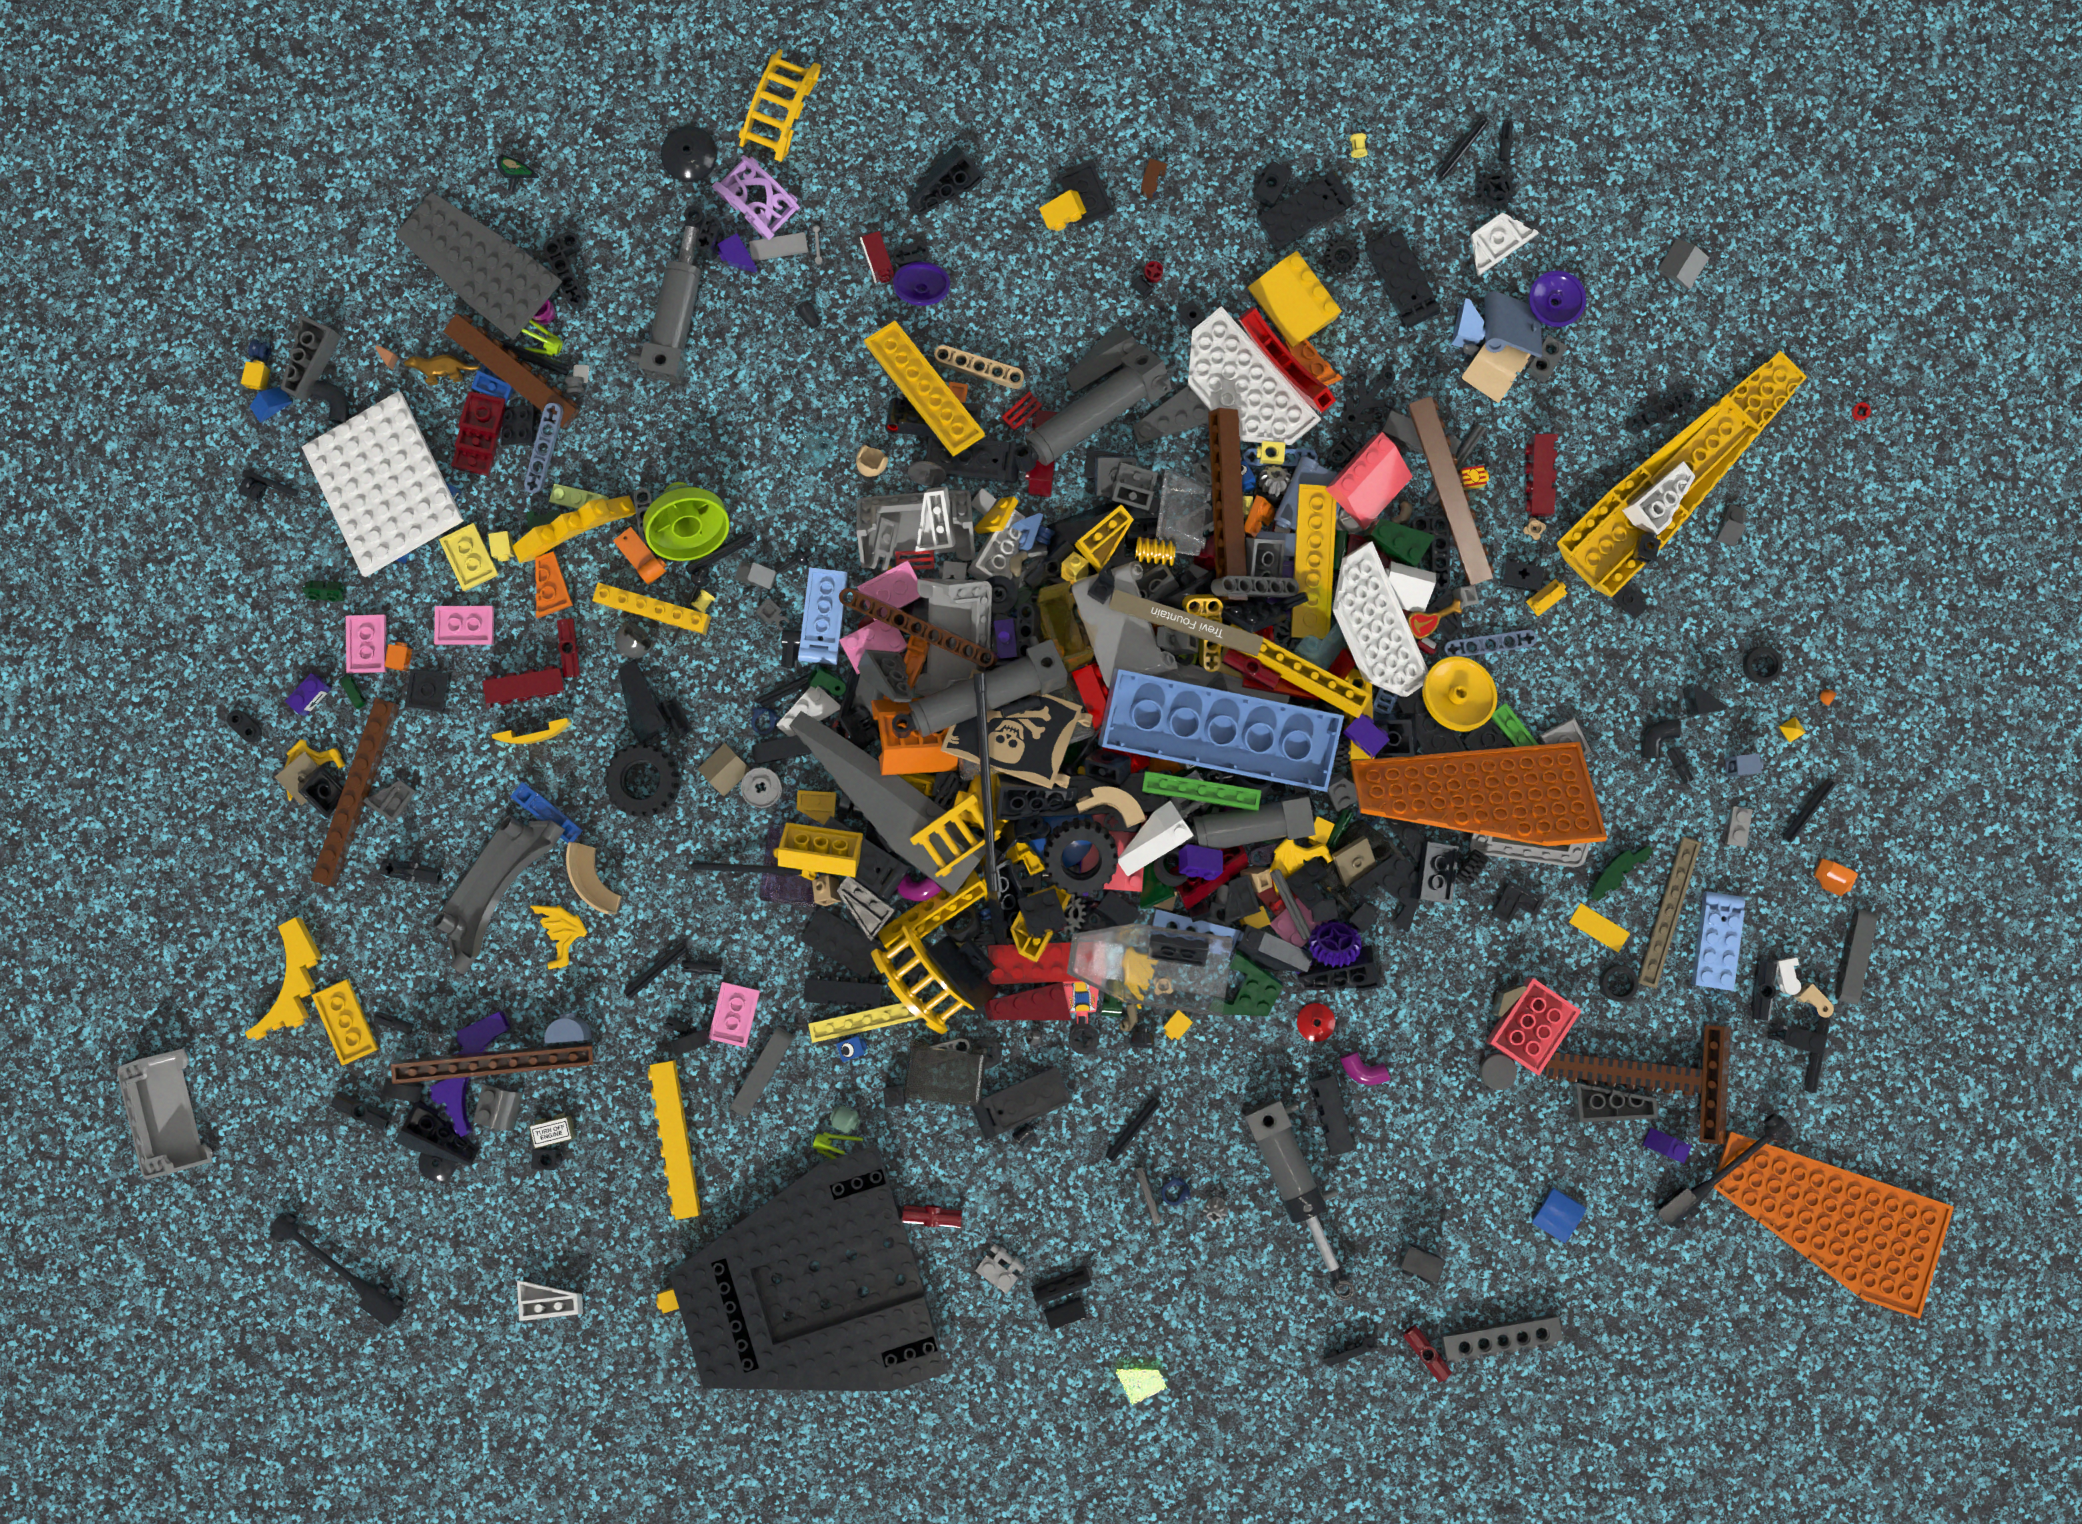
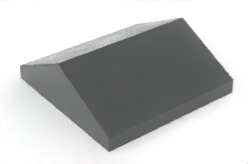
M1676 239L1657 271L1690 290L1709 257L1696 245Z

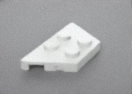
M1504 213L1492 219L1471 235L1477 275L1483 274L1537 236L1539 232L1524 226V223L1513 220Z

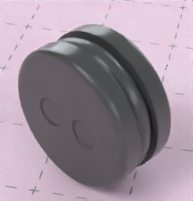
M1493 1053L1481 1061L1479 1077L1487 1087L1495 1090H1504L1515 1082L1517 1068L1510 1057Z

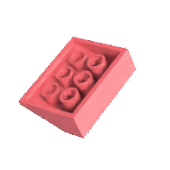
M1381 432L1373 436L1325 489L1365 530L1413 476L1396 446Z
M1108 814L1092 815L1094 822L1097 821L1101 823L1103 828L1105 827L1104 819ZM1144 814L1145 821L1141 822V827L1147 822L1146 814ZM1111 817V820L1107 823L1114 828L1118 821L1115 820V817ZM1109 830L1110 835L1115 840L1118 857L1133 840L1132 837L1136 836L1138 832ZM1094 844L1086 857L1081 861V873L1091 870L1098 863L1099 852ZM1117 863L1116 873L1112 875V880L1109 884H1104L1103 889L1142 892L1144 867L1127 876L1119 863Z
M1527 977L1523 986H1526L1528 989L1500 1018L1486 1039V1042L1539 1076L1581 1013V1010L1534 978Z

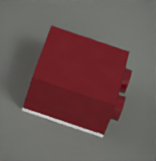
M880 231L860 237L874 282H889L894 277V273Z

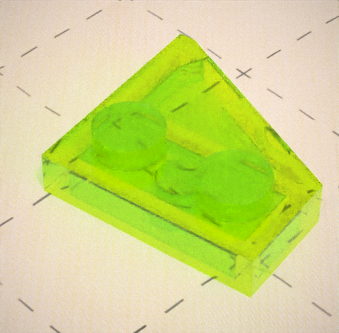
M1158 1368L1115 1369L1132 1405L1167 1388Z

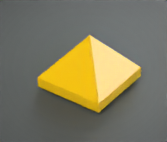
M1796 716L1779 726L1789 743L1806 733Z

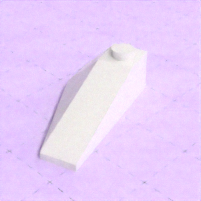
M1168 801L1151 814L1144 826L1141 827L1134 839L1118 857V863L1127 876L1193 836L1192 831L1171 801Z

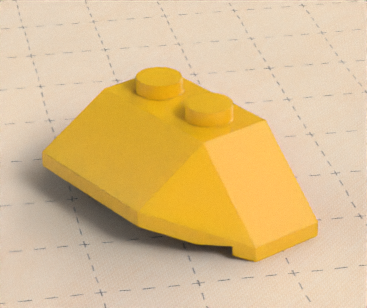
M1054 885L1028 896L1055 888L1064 912L1072 894H1068L1065 890H1060ZM1021 911L1018 913L1010 929L1018 953L1037 963L1049 943L1053 931L1045 933L1044 937L1034 939V937L1029 938Z

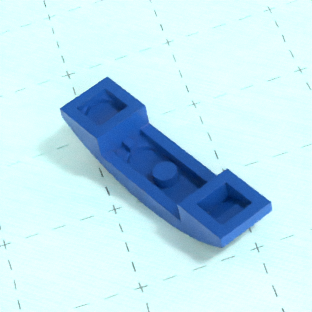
M524 782L510 796L539 820H552L565 828L560 838L567 843L569 841L574 842L583 831L558 808Z

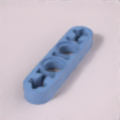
M1255 448L1248 449L1243 455V461L1246 460L1249 467H1271L1273 465L1259 463L1260 459H1254V462H1250V459H1247V457H1249L1250 453H1253V456L1256 457L1257 449ZM1267 449L1265 451L1266 455L1268 453H1272L1275 455V451L1272 449ZM1285 449V455L1289 453L1294 455L1295 461L1287 463L1284 459L1281 468H1296L1298 465V454L1305 457L1307 454H1310V457L1317 462V454L1310 449Z

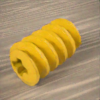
M1138 537L1135 559L1138 556L1139 561L1142 562L1144 557H1146L1147 563H1150L1151 559L1154 558L1155 564L1161 559L1163 565L1169 560L1170 565L1173 566L1176 545L1173 547L1172 541H1169L1167 546H1165L1164 540H1161L1158 545L1156 539L1150 544L1149 538H1146L1144 543H1142L1141 537Z

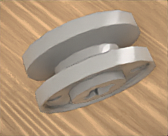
M762 767L754 768L747 772L740 786L741 794L745 801L751 806L758 808L772 806L779 800L782 793V782L778 775L772 770ZM765 783L764 787H766V790L759 793V789H757L758 784L762 785Z

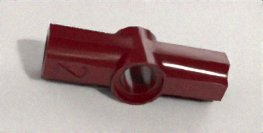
M574 619L557 620L558 649L561 653L563 677L581 676L578 656L579 646L576 639ZM571 643L573 649L571 652L566 653L565 646Z
M1229 648L1222 661L1223 664L1240 672L1245 679L1254 680L1271 690H1274L1281 677V674L1262 665L1257 658H1249L1232 648ZM1253 666L1256 669V671L1251 672L1248 670L1247 667Z
M904 1205L903 1222L923 1224V1226L927 1227L947 1226L961 1228L962 1210L945 1209L936 1205H925V1207Z
M1416 1325L1410 1326L1405 1330L1402 1336L1439 1383L1445 1381L1452 1374V1371ZM1426 1349H1430L1432 1352L1428 1358L1423 1357V1352Z

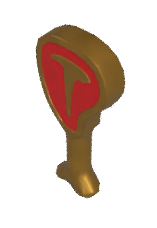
M1455 598L1450 606L1436 612L1423 613L1415 611L1409 614L1407 623L1413 636L1418 639L1425 638L1434 632L1442 617L1453 612L1462 614L1461 601Z

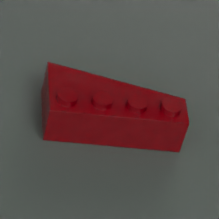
M1037 410V416L1032 419V428H1037L1059 412ZM1037 460L1035 468L1026 472L1025 480H1029L1028 495L1051 497L1055 460L1047 466H1044Z
M1534 434L1524 445V454L1527 455V462L1524 465V473L1527 474V481L1524 484L1527 500H1525L1524 508L1528 512V517H1551L1555 514L1556 488L1552 487V483H1555L1557 470L1553 468V464H1555L1557 458L1554 441H1558V434Z
M548 666L544 667L543 671L536 672V669H530L520 675L513 672L505 674V677L497 678V676L486 677L485 681H482L486 709L493 708L492 704L495 703L502 706L508 705L514 699L523 702L533 699L532 696L542 698L564 693L560 668Z
M1242 845L1218 849L1223 851V873L1215 880H1205L1203 877L1197 876L1188 877L1183 884L1174 886L1186 910L1193 907L1249 865ZM1179 865L1169 869L1171 875H1182V873H1179Z
M1062 982L991 999L984 1005L988 1020H1071Z

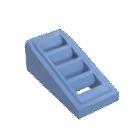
M1379 687L1373 702V713L1376 711L1381 714H1390L1398 695L1393 693V696L1383 693L1385 689ZM1380 697L1390 700V703L1381 701ZM1377 704H1379L1381 706L1386 707L1387 710H1382L1376 706Z

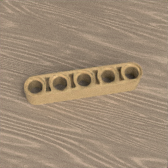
M945 345L938 346L935 350L936 363L942 367L1012 389H1018L1024 384V374L1019 368ZM942 352L948 354V357L944 360L938 357ZM959 358L966 359L964 365H958L956 361ZM976 364H983L985 366L981 371H977L974 368ZM1000 369L1003 373L997 377L992 372ZM1013 375H1018L1021 379L1018 382H1013L1010 378Z

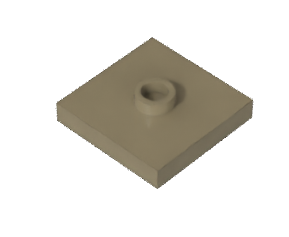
M304 751L276 775L275 778L302 806L307 800L298 792V783L319 765Z
M1364 835L1332 854L1342 884L1345 887L1361 878L1363 874L1369 872L1377 865L1368 839Z

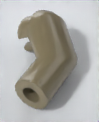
M1408 501L1402 502L1400 504V515L1390 519V522L1400 525L1408 522L1413 511L1412 504Z
M1025 550L1020 551L1009 560L1010 572H1012L1014 577L1022 574V561L1028 558V553Z
M1136 1004L1126 1005L1128 1015L1120 1022V1029L1122 1031L1128 1032L1132 1030L1138 1022Z

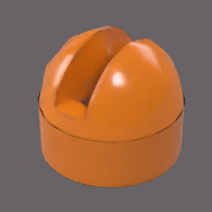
M1825 689L1820 694V700L1829 706L1837 693Z

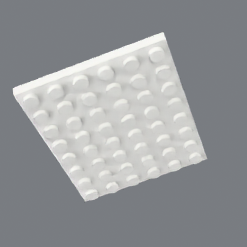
M400 391L302 446L348 547L364 577L464 521Z

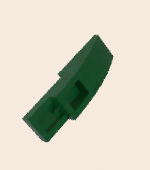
M1649 845L1644 846L1633 854L1627 849L1616 855L1595 878L1587 895L1588 900L1595 899L1599 901L1606 896L1605 892L1608 890L1614 891L1621 887V882L1625 880L1622 872L1626 874L1634 869L1633 865L1637 862L1641 864L1650 858L1649 855L1653 853Z

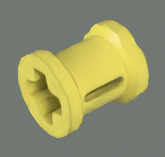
M1361 133L1350 136V141L1352 142L1351 157L1360 158L1368 155V151L1365 149L1366 134Z
M702 589L699 597L691 605L698 611L706 613V608L712 601H715V598Z

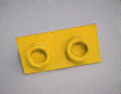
M1554 579L1527 600L1526 603L1538 617L1567 594L1566 586L1563 582L1559 583L1557 579Z

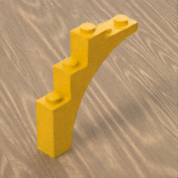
M629 495L609 500L602 498L588 501L577 511L561 514L550 524L534 527L512 547L519 563L532 561L553 547L580 533L611 521L633 516L636 514V510Z
M294 917L278 926L286 952V973L283 987L269 1013L257 1025L245 1032L248 1039H262L267 1036L266 1032L273 1029L276 1031L283 1026H294V1028L305 1024L304 1020L310 1017L301 999L312 993L311 990L316 988L307 969L317 965V961L322 956L301 917Z

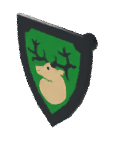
M501 154L497 159L496 165L498 170L505 178L510 179L508 190L511 192H515L518 178H539L529 166L514 158Z

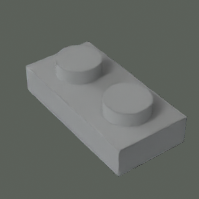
M1731 806L1725 844L1743 848L1747 846L1752 809Z

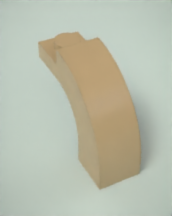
M1114 787L1091 789L1093 797L1085 796L1078 800L1079 803L1076 804L1079 813L1100 805L1112 806L1121 813L1127 828L1145 821V816L1138 802L1127 792Z

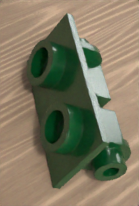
M310 580L305 583V587H302L306 598L310 600L345 601L342 592H345V585L341 582H328L325 588L324 581Z

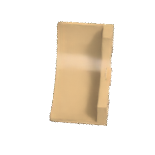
M1484 343L1462 375V379L1499 403L1512 386V382L1517 376L1515 373H1521L1531 354L1508 345L1502 351L1493 353L1486 349Z
M569 841L566 865L574 889L594 909L605 914H616L622 896L609 890L598 878L595 866L597 848Z

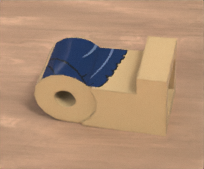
M1806 983L1797 994L1793 995L1798 1002H1806L1816 1016L1826 1018L1831 1016L1834 1011L1832 1003L1812 983Z

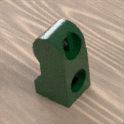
M557 510L550 511L544 515H538L535 511L526 512L529 531L534 527L550 524L561 513Z
M816 664L807 678L810 686L816 689L818 685H821L830 690L834 696H840L846 690L842 677L819 664Z

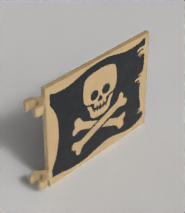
M973 669L969 679L973 678V674L984 672ZM1039 691L1020 698L1023 700L1037 695L1040 700V707L1027 710L1024 714L1017 713L1003 718L999 707L987 712L990 768L1052 789L1054 783L1064 788L1068 787L1070 776L1058 774L1076 723L1080 722L1082 725L1090 727L1093 715L1081 713V705L1048 694L1041 696ZM977 716L949 727L941 751L980 764Z

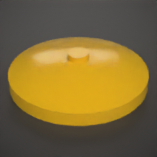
M1460 656L1448 657L1437 662L1424 678L1422 692L1425 705L1429 713L1441 725L1455 731H1471L1479 728L1492 717L1497 705L1496 686L1490 674L1477 662Z

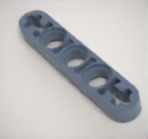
M558 403L547 404L542 414L524 482L525 489L529 493L540 492L545 484L563 416V408ZM555 406V410L558 412L557 414H554L552 417V412H550V408H554ZM547 418H552V420H556V422L554 423L553 421H547ZM547 424L553 427L551 435H547L544 431V427ZM541 443L548 445V451L545 454L541 453L539 449ZM537 461L543 464L541 472L536 471L534 467ZM532 473L535 475H541V478H536V476H532ZM535 481L538 487L533 489L530 482Z
M1522 630L1453 640L1444 645L1443 653L1448 658L1524 649L1536 644L1537 635L1532 630ZM1526 634L1532 637L1529 644L1527 641L1519 642L1520 646H1518V639L1526 637ZM1507 636L1512 637L1514 640V644L1511 647L1504 644V639ZM1487 639H1492L1495 642L1494 649L1486 648L1485 642ZM1468 642L1476 644L1474 652L1467 650L1466 645ZM1460 643H1462V650L1455 651L1454 655H1452V652H1448V648L1453 645V648H1458L1461 646Z

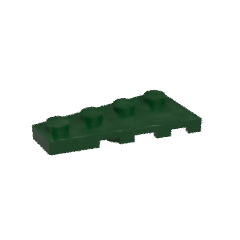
M1165 858L1163 866L1170 874L1167 858ZM1155 860L1144 866L1140 908L1144 910L1175 896L1173 886L1162 883L1156 877L1154 872Z

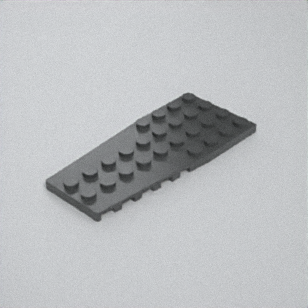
M433 192L425 198L396 233V236L466 303L512 340L517 337L562 283L558 277L519 247Z

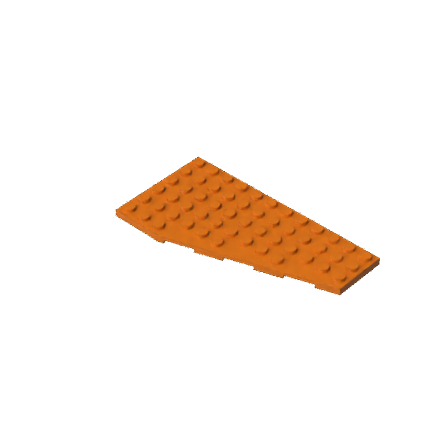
M1580 742L1351 761L1350 766L1360 813L1543 846L1603 842L1607 839Z
M1729 1131L1716 1173L1757 1140ZM1765 1144L1713 1186L1715 1190L1861 1299L1920 1319L1954 1206L1769 1144Z

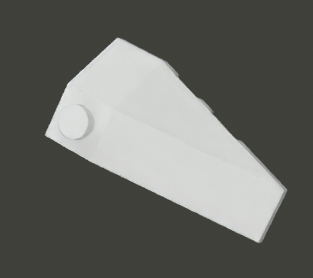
M1683 461L1634 499L1622 511L1634 526L1658 535L1671 523L1672 516L1678 510L1679 503L1687 493L1695 475Z
M1014 509L1004 530L990 534L967 572L981 581H985L995 575H1002L1011 579L1013 575L1010 572L1009 560L1019 553L1018 540L1022 532L1011 526L1017 521L1025 519V516Z

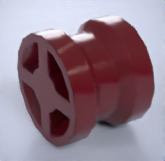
M1150 261L1145 266L1144 277L1149 283H1158L1163 275V266L1158 261Z

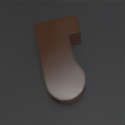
M1149 159L1141 184V194L1143 197L1150 199L1156 195L1159 175L1165 176L1167 163Z

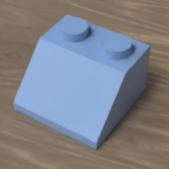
M1466 298L1458 310L1451 345L1463 347L1464 343L1479 345L1481 340L1484 339V321L1470 299Z

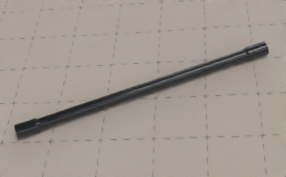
M985 673L973 674L974 691L976 693L987 868L986 884L987 891H997L999 886L995 854L985 694L986 678Z

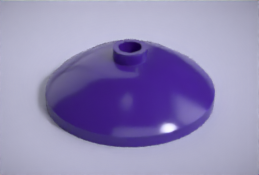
M913 262L901 267L896 272L893 278V287L895 293L905 302L918 306L935 304L947 296L950 290V279L948 274L935 264Z
M1550 271L1541 275L1533 283L1529 292V305L1534 316L1543 324L1551 327H1564L1575 322L1583 313L1586 305V293L1581 282L1572 274L1564 271ZM1551 301H1556L1557 305H1553Z

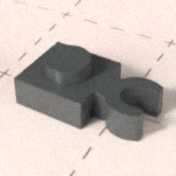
M769 598L755 611L769 625L776 622V627L780 631L784 630L780 627L782 621H786L788 624L791 623L787 617L780 616L783 610Z

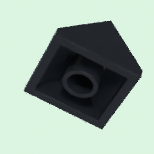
M1697 684L1683 690L1688 718L1724 711L1728 707Z
M322 765L318 766L298 783V792L325 818H328L337 807L344 788Z

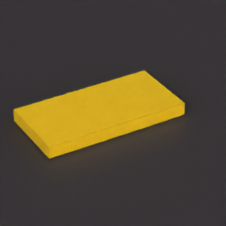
M349 979L312 994V998L342 1066L379 1050Z

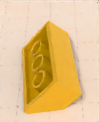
M786 822L778 848V866L855 877L859 865L863 833Z

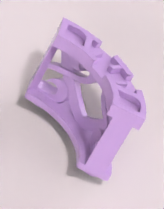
M743 155L741 157L742 161L720 183L716 181L711 187L722 200L731 205L735 210L739 209L740 212L746 214L744 218L761 236L770 240L774 236L773 233L796 210L800 209L796 203L798 200L792 193L788 194L766 173L753 157L748 158ZM748 169H750L752 172L748 175L745 174V172ZM746 186H765L767 204L752 202L746 205L745 202L748 197ZM739 188L743 190L742 196H736L738 192H741ZM772 188L777 192V194L773 195ZM783 200L789 207L779 215L773 210V207L778 210L783 209L782 206L778 205V202ZM759 207L764 209L765 213L761 210L760 214H756L754 210ZM773 215L777 219L768 227Z

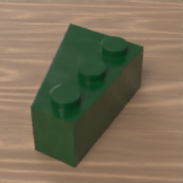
M1381 518L1372 521L1362 536L1366 541H1372L1377 549L1395 562L1414 568L1417 567L1435 535Z

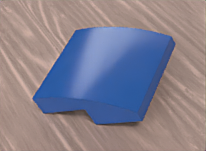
M484 364L481 370L477 371L471 387L486 395L506 399L505 403L508 402L514 391V388Z
M1553 1187L1542 1201L1540 1209L1532 1218V1223L1563 1243H1566L1587 1208Z

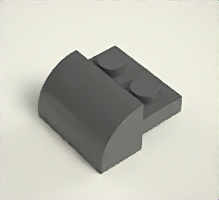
M1120 462L1116 479L1112 485L1111 500L1149 511L1158 473Z
M482 1084L473 1123L489 1126L493 1129L513 1131L524 1092Z

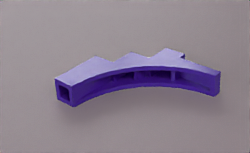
M504 1011L497 1012L457 1031V1042L464 1050L453 1055L483 1052L493 1040L510 1030L511 1027ZM469 1077L446 1079L430 1087L432 1100L437 1105L445 1102L446 1113L449 1117H452L454 1131L460 1137L472 1132L466 1108V1092Z

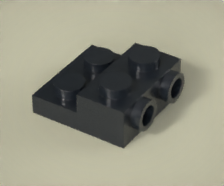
M1055 888L1018 899L1017 902L1029 938L1034 937V939L1044 937L1047 932L1053 931V933L1063 931L1064 927H1067V921Z

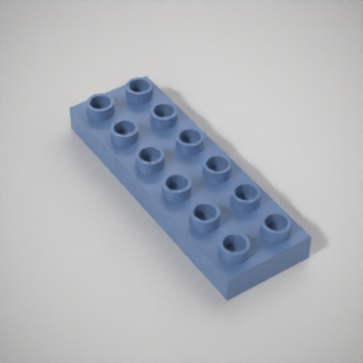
M1114 668L1098 745L1105 748L1327 792L1344 716Z

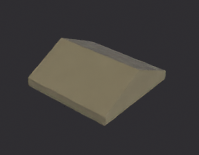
M724 743L698 768V771L722 796H725L751 769Z
M1514 985L1498 991L1491 1014L1502 1017L1528 988L1523 985Z

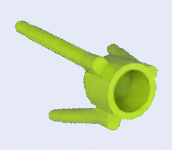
M531 319L529 322L549 337L544 338L523 328L522 332L544 342L543 347L546 348V350L525 347V349L551 357L554 354L558 355L562 349L563 341L560 340V337L553 335Z
M824 1132L823 1135L818 1133L814 1140L813 1148L817 1149L818 1153L834 1159L837 1157L827 1151L831 1150L841 1155H845V1152L831 1146L832 1140L829 1138L863 1141V1138Z

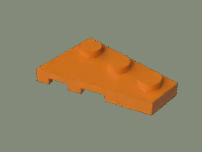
M555 552L536 557V618L538 619L572 607L573 603Z

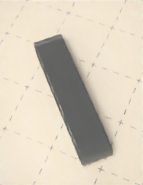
M1225 576L1213 580L1211 589L1217 596L1285 598L1296 595L1299 591V584L1293 578Z
M1856 908L1853 912L1835 998L1838 1001L1854 1005L1859 1003L1878 915L1875 912Z
M779 1026L776 1028L730 1107L731 1110L745 1118L749 1116L795 1037L793 1034Z

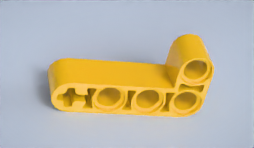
M1188 595L1183 599L1182 607L1186 612L1222 623L1221 614L1223 606L1221 601L1214 595ZM1196 601V607L1189 609L1190 603ZM1211 601H1215V606L1212 609H1208V604ZM1200 638L1199 663L1206 671L1215 672L1221 664V645L1213 643L1212 646L1207 647L1208 641Z

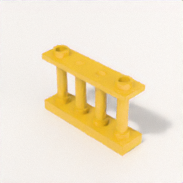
M976 792L910 838L913 845L918 842L920 845L923 844L940 868L935 873L936 877L941 874L943 877L953 871L951 867L985 844V838L979 842L976 840L961 819L962 815L960 814L965 809L968 812L971 811L984 830L983 815L977 808L978 804L976 802L979 800ZM950 820L952 823L955 822L972 846L963 853L945 830L946 826L944 824ZM1000 827L994 831L995 841L1001 837L999 835L1002 832ZM934 831L936 834L939 833L956 857L948 864L944 862L929 841L930 837L928 835Z

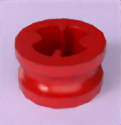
M1864 402L1858 403L1852 409V416L1857 421L1865 420L1871 413L1870 406ZM1858 407H1860V409L1864 408V416H1862V414L1858 415Z

